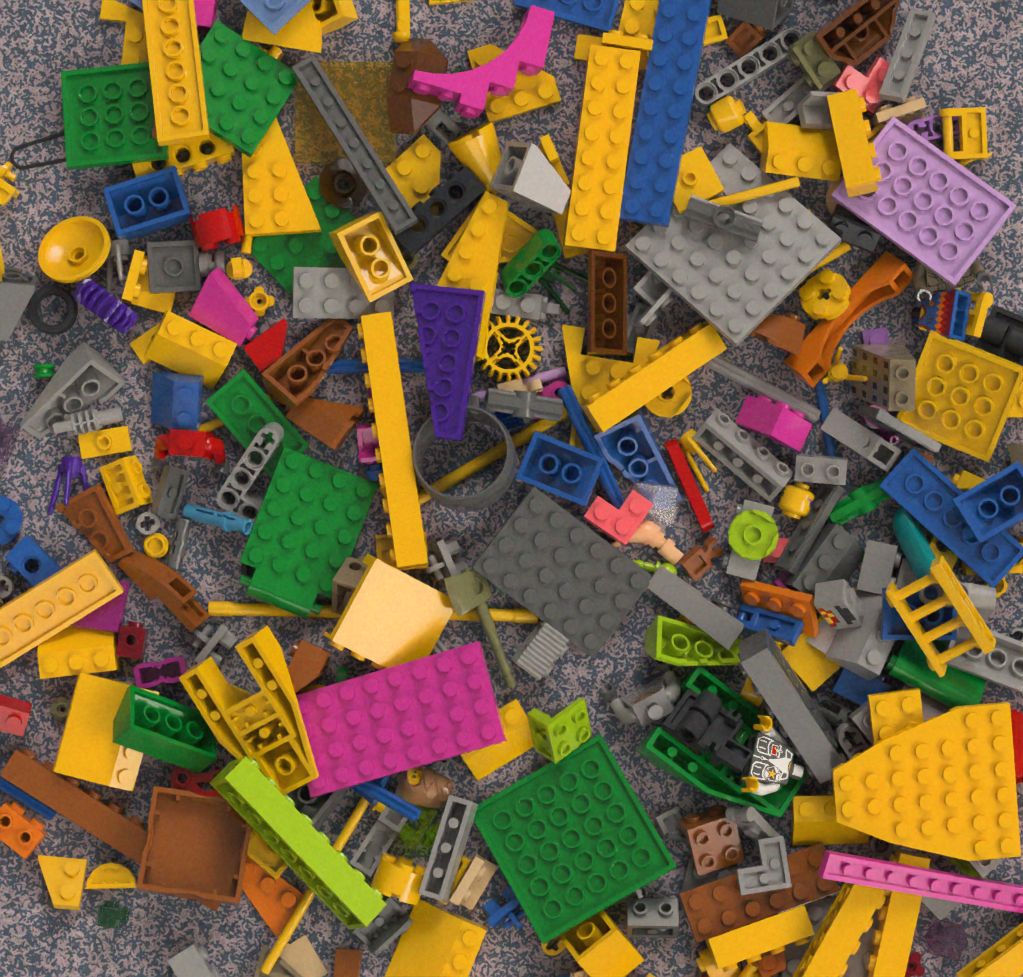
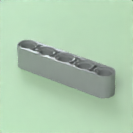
M789 28L701 82L694 92L693 99L695 104L701 108H708L714 102L732 94L788 59L790 51L784 43V38L793 37L797 41L802 37V34L797 29ZM771 50L775 53L776 58L768 61L763 57V52ZM749 63L754 67V72L746 74L742 71L741 66ZM728 76L732 79L733 85L731 87H724L720 83V79ZM701 90H708L711 92L712 98L704 101L699 97V92Z

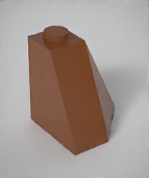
M308 397L298 406H287L285 409L288 413L286 415L287 419L336 452L339 451L365 412L360 406Z

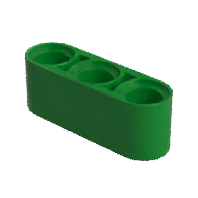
M542 229L536 232L500 272L501 282L510 297L518 298L523 296L559 258L561 248L551 230Z

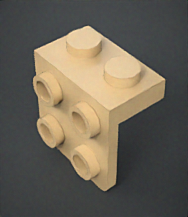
M912 96L906 98L905 103H902V105L892 107V104H888L878 108V113H875L872 118L874 127H877L879 124L885 127L893 116L905 125L913 120L925 118L923 111L927 106L924 97L916 100V97ZM925 128L918 131L913 129V131L920 135L925 132Z

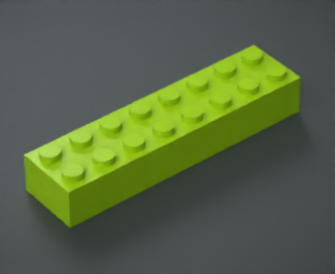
M245 756L229 762L210 782L214 789L349 930L367 927L387 905L382 900V894L364 881L365 876L347 863V857L330 845V839L312 826L313 822L307 815L300 814L295 808L294 801L289 796L282 795L277 789L278 785L272 778L263 775L259 770V764L254 759Z

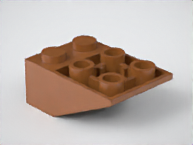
M306 639L301 640V642H295L289 654L293 658L290 664L287 665L295 695L322 676L333 654Z

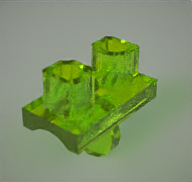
M416 805L421 810L418 820L422 822L418 830L405 823L398 834L408 844L407 848L414 851L424 834L427 837L423 844L430 847L436 838L440 825L436 822L432 829L428 828L438 813L437 809Z

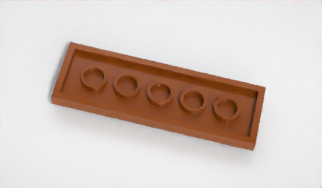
M823 842L787 854L792 887L740 895L737 874L734 873L679 893L695 942L698 943L840 891L837 881L823 879L817 875L825 852Z

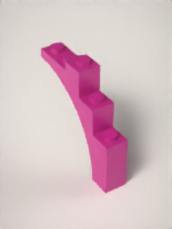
M531 5L523 16L519 32L512 44L505 52L491 62L473 70L454 74H433L414 70L408 79L407 88L413 89L417 94L438 96V99L445 102L455 101L453 111L459 112L461 116L466 118H478L484 110L488 91L496 97H507L514 89L517 71L526 76H537L544 68L555 12Z

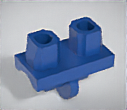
M509 885L501 892L509 903L500 908L497 902L492 899L483 906V909L488 917L486 921L491 927L496 928L510 917L503 924L504 927L508 930L516 925L520 930L524 927L520 920L526 916V913L522 909L515 914L522 906Z

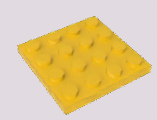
M931 330L916 367L915 411H899L897 419L935 441L989 463L1023 381V366L959 340L942 336Z

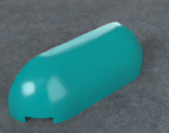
M900 506L893 517V531L915 578L918 580L930 574L932 561L936 557L920 523Z

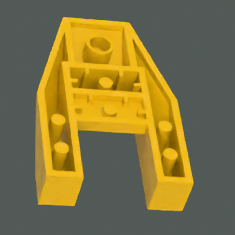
M267 625L250 634L235 646L260 686V691L239 701L212 657L192 666L179 679L219 743L236 759L245 756L254 759L259 764V770L263 775L272 778L278 785L277 789L282 795H285L318 778L319 774L282 648Z

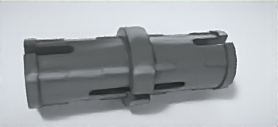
M176 517L173 537L169 540L171 546L166 566L169 568L182 569L185 550L189 547L187 541L192 523L191 520Z

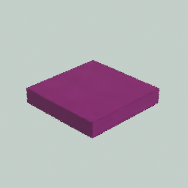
M118 581L124 589L123 593L74 622L71 626L120 633L130 584Z

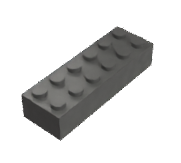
M764 628L739 642L740 653H738L740 663L738 666L745 677L749 676L753 681L752 687L759 698L763 696L767 702L765 707L772 718L776 716L780 722L778 726L785 738L790 737L792 740V748L797 757H803L807 763L805 767L812 778L816 777L819 783L822 784L832 778L831 769L841 763H846L845 752L837 741L835 733L767 629Z

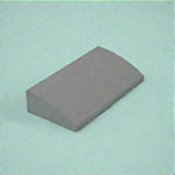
M967 626L957 628V640H946L944 651L971 638V632ZM990 630L996 639L993 651L984 654L981 648L975 647L946 662L950 667L1023 694V642Z

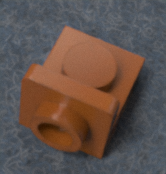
M743 22L725 42L740 57H743L751 52L761 40L765 39L768 33L764 27Z

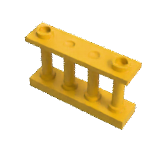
M942 555L933 559L930 574L901 589L897 588L894 581L888 584L885 591L888 604L892 608H896L925 653L929 668L932 671H936L939 677L945 675L947 661L975 647L981 648L984 654L994 650L996 639ZM933 583L941 585L944 590L942 596L914 611L911 610L905 598ZM948 604L955 607L958 612L957 617L928 632L924 630L919 622V619ZM960 626H967L971 632V638L942 653L938 652L932 642L933 640Z

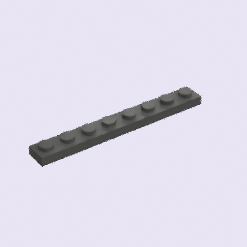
M312 55L292 66L293 73L395 235L418 223L417 217L315 56Z

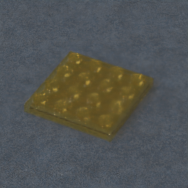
M319 62L382 163H396V133L390 132L387 104L393 62ZM295 76V163H330L336 159H348Z

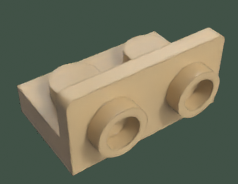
M476 854L450 897V901L458 906L461 904L472 910L497 870V866Z

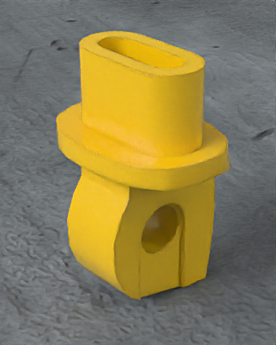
M242 257L231 258V261L227 263L226 273L229 278L234 280L245 279L252 274V265L247 259H242Z

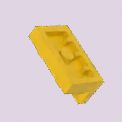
M136 455L123 457L99 468L116 515L153 502L151 489L146 483L142 472V465Z

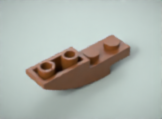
M133 551L117 563L151 601L158 597L190 632H193L210 617L193 598L198 592L178 573L160 561L146 554Z

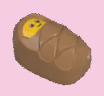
M417 767L401 772L398 786L403 800L418 806L440 809L446 806L448 796L452 793L453 781L442 773H437L430 768Z

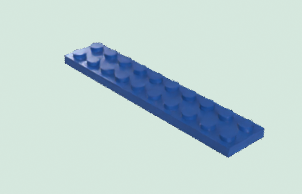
M659 0L652 37L653 46L652 51L649 52L623 188L619 220L669 227L712 0Z

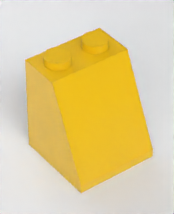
M605 910L559 936L577 963L590 977H625L644 961L635 946Z

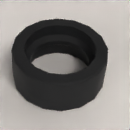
M46 286L37 290L31 297L28 304V317L32 324L43 333L50 335L62 334L68 331L76 322L78 315L77 303L73 296L63 288ZM48 296H58L67 305V316L58 325H48L39 317V304Z

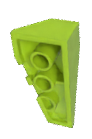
M658 615L646 630L645 652L655 660L676 666L738 665L740 663L738 653H740L739 642L743 641V639L737 638L728 650L698 626Z

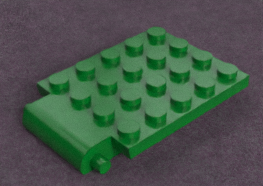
M284 447L239 560L240 563L254 568L251 577L242 574L238 584L247 587L245 595L306 619L310 612L319 615L322 606L314 603L316 596L321 594L332 599V580L346 558L352 555L378 484Z

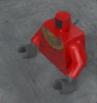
M170 429L168 434H160L156 438L154 457H152L151 464L152 473H154V469H163L164 464L167 465L166 456L210 459L215 462L213 476L217 478L218 473H222L225 479H227L230 464L226 461L224 444L221 439L217 438L216 434L204 431Z

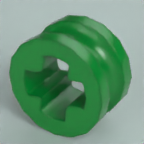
M55 364L32 365L36 371L33 374V378H52L55 375L53 373V369L56 368Z

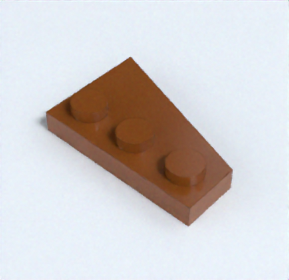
M100 483L70 498L68 506H64V502L55 506L60 513H63L71 521V524L77 530L79 529L89 539V542L110 563L135 551Z

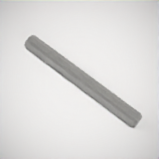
M719 356L706 363L708 368L757 394L773 400L772 402L781 401L791 406L789 411L793 409L805 415L804 419L815 423L821 414L818 408Z

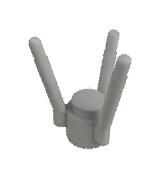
M126 239L111 241L110 251L107 256L106 291L110 294L113 261L117 263L118 278L122 282L124 280L122 263L128 262V257L131 258V261L135 249L134 247H129V241Z

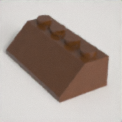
M588 250V356H627V254Z

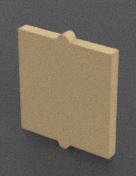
M306 934L291 944L287 943L280 954V957L302 977H322L328 973Z

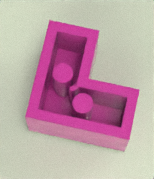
M759 394L757 398L747 395L735 423L751 432L766 436L782 446L800 452L813 425L804 419L805 415L793 409L789 411L791 406L781 401H776L773 404V400Z

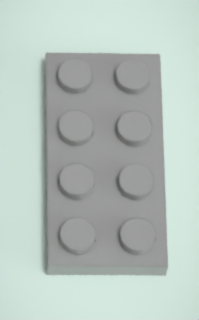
M293 267L292 318L361 319V316L391 312L394 319V290L372 302H368L347 267Z

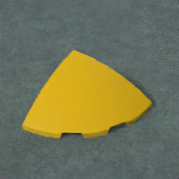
M313 0L275 35L248 10L242 33L243 40L321 53V22L315 17L312 5H314Z

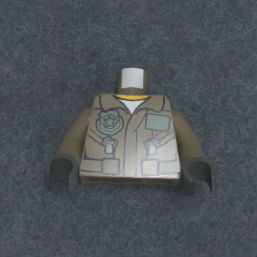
M978 258L955 287L951 286L919 261L916 263L912 276L917 294L916 305L919 307L921 298L927 299L928 305H930L933 293L976 283L975 279H977V286L980 291H984L981 283L983 281H988L993 286L992 276L986 273Z

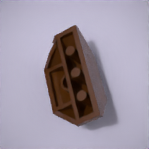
M854 0L821 26L814 35V38L827 58L855 67L892 38L900 0Z
M409 39L402 42L395 50L387 94L391 133L416 134L420 127L429 121L441 108L442 100L438 99V96L417 94L413 89L407 88L408 79L414 70L433 74L447 73L448 59L430 39Z

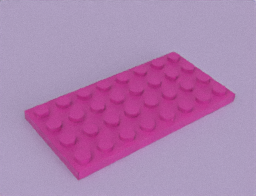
M479 641L296 695L319 774L318 778L307 783L310 797L312 798L507 741L482 646Z

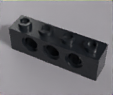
M467 166L461 171L458 168L455 169L447 177L449 181L444 186L437 185L428 194L430 196L428 200L424 203L419 201L411 208L418 222L424 226L422 232H415L411 227L395 235L393 230L391 231L397 246L409 259L485 193L487 188ZM453 189L458 190L462 197L460 199H452L448 192ZM430 207H441L443 214L440 216L433 215L430 212Z

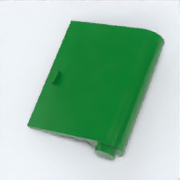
M903 640L898 654H892L885 668L889 669L888 675L912 688H919L921 693L949 708L980 704L986 680L948 665L945 675L939 677L936 671H932L926 661L927 657L916 640ZM933 640L932 642L938 652H944L946 640Z

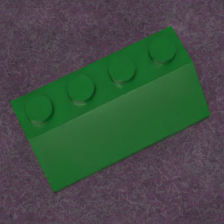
M132 685L127 688L113 720V743L200 773L216 760V737L199 710Z

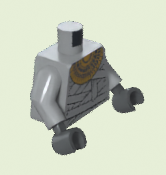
M655 660V664L660 672L663 673V676L620 698H617L614 685L608 683L609 692H603L600 688L603 701L610 703V707L623 723H636L641 727L649 725L670 714L674 709V702H676L681 694L676 675L672 671L674 665L665 662L660 664L658 660Z

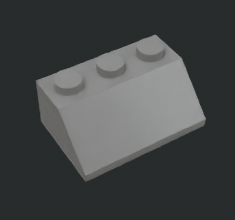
M856 590V595L864 602L866 607L862 626L837 630L825 658L870 681L880 675L895 640L881 639L882 596Z

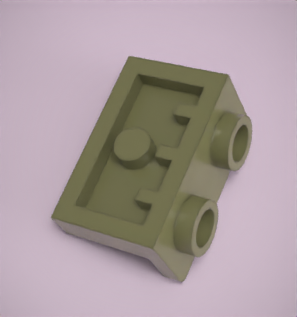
M811 30L787 47L790 51L788 57L795 67L800 66L804 73L802 79L809 88L813 87L815 90H820L823 88L822 85L840 74L841 71L833 59L827 58L814 38L816 32Z

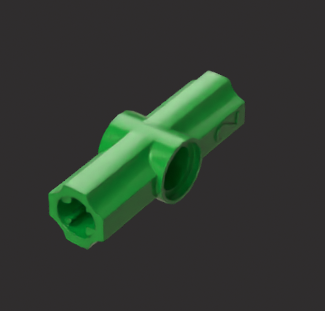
M888 474L869 485L865 484L847 494L846 498L837 502L828 516L830 523L841 526L857 516H863L879 507L878 504L891 498L878 486Z

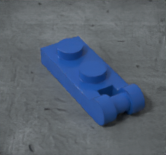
M740 604L737 610L739 614L736 619L744 624L741 633L746 632L754 635L766 628L774 641L790 646H795L804 627V623L800 619L748 604Z

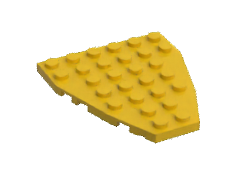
M1009 702L956 706L942 715L933 716L914 727L910 726L880 739L869 749L862 753H857L846 763H841L831 769L835 820L837 823L889 843L967 861L1021 856L1011 708Z

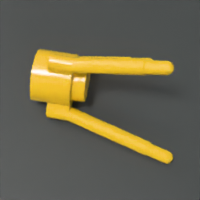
M838 347L833 358V364H831L830 370L826 373L822 383L826 384L829 381L839 383L844 379L847 381H867L868 378L866 376L848 374V368L840 362L843 348Z
M692 428L681 436L678 442L682 446V453L686 456L704 491L708 492L709 488L691 454L697 453L713 472H716L717 468L701 450L703 446L692 438L696 433Z

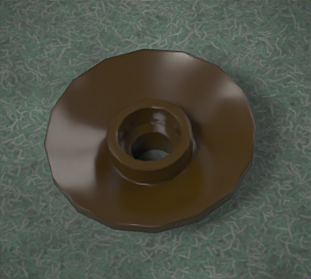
M346 158L333 160L320 173L318 183L320 193L325 201L334 207L342 209L354 207L367 194V188L350 161ZM339 180L346 182L345 189L339 188Z

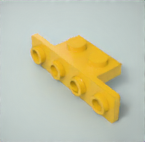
M609 30L608 33L603 32V37L578 34L574 59L587 61L590 44L641 51L639 70L646 71L653 40H649L648 36L642 34H634L633 37L623 36L624 33L617 30Z

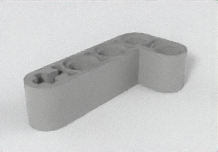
M269 422L257 433L217 494V503L223 510L233 512L238 517L251 519L253 524L257 515L249 514L246 506L254 507L258 514L262 500L251 493L249 489L284 437V430L280 424ZM269 432H272L274 435L267 445L263 442L268 437ZM252 451L259 452L262 456V461L255 460L252 456ZM239 471L245 472L249 477V481L242 480L239 477ZM225 492H232L235 495L236 501L228 500Z

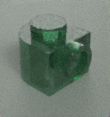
M104 900V904H99L96 925L120 929L124 927V923H128L130 909L125 906H119L120 901Z

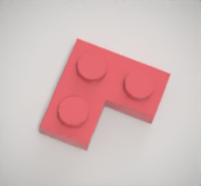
M876 57L865 76L850 65L844 64L840 70L841 73L837 75L831 86L839 92L857 89L858 96H864L867 112L874 113L882 100L880 99L879 92L890 63L881 57Z
M632 490L618 510L597 496L583 519L625 547L653 506V503Z

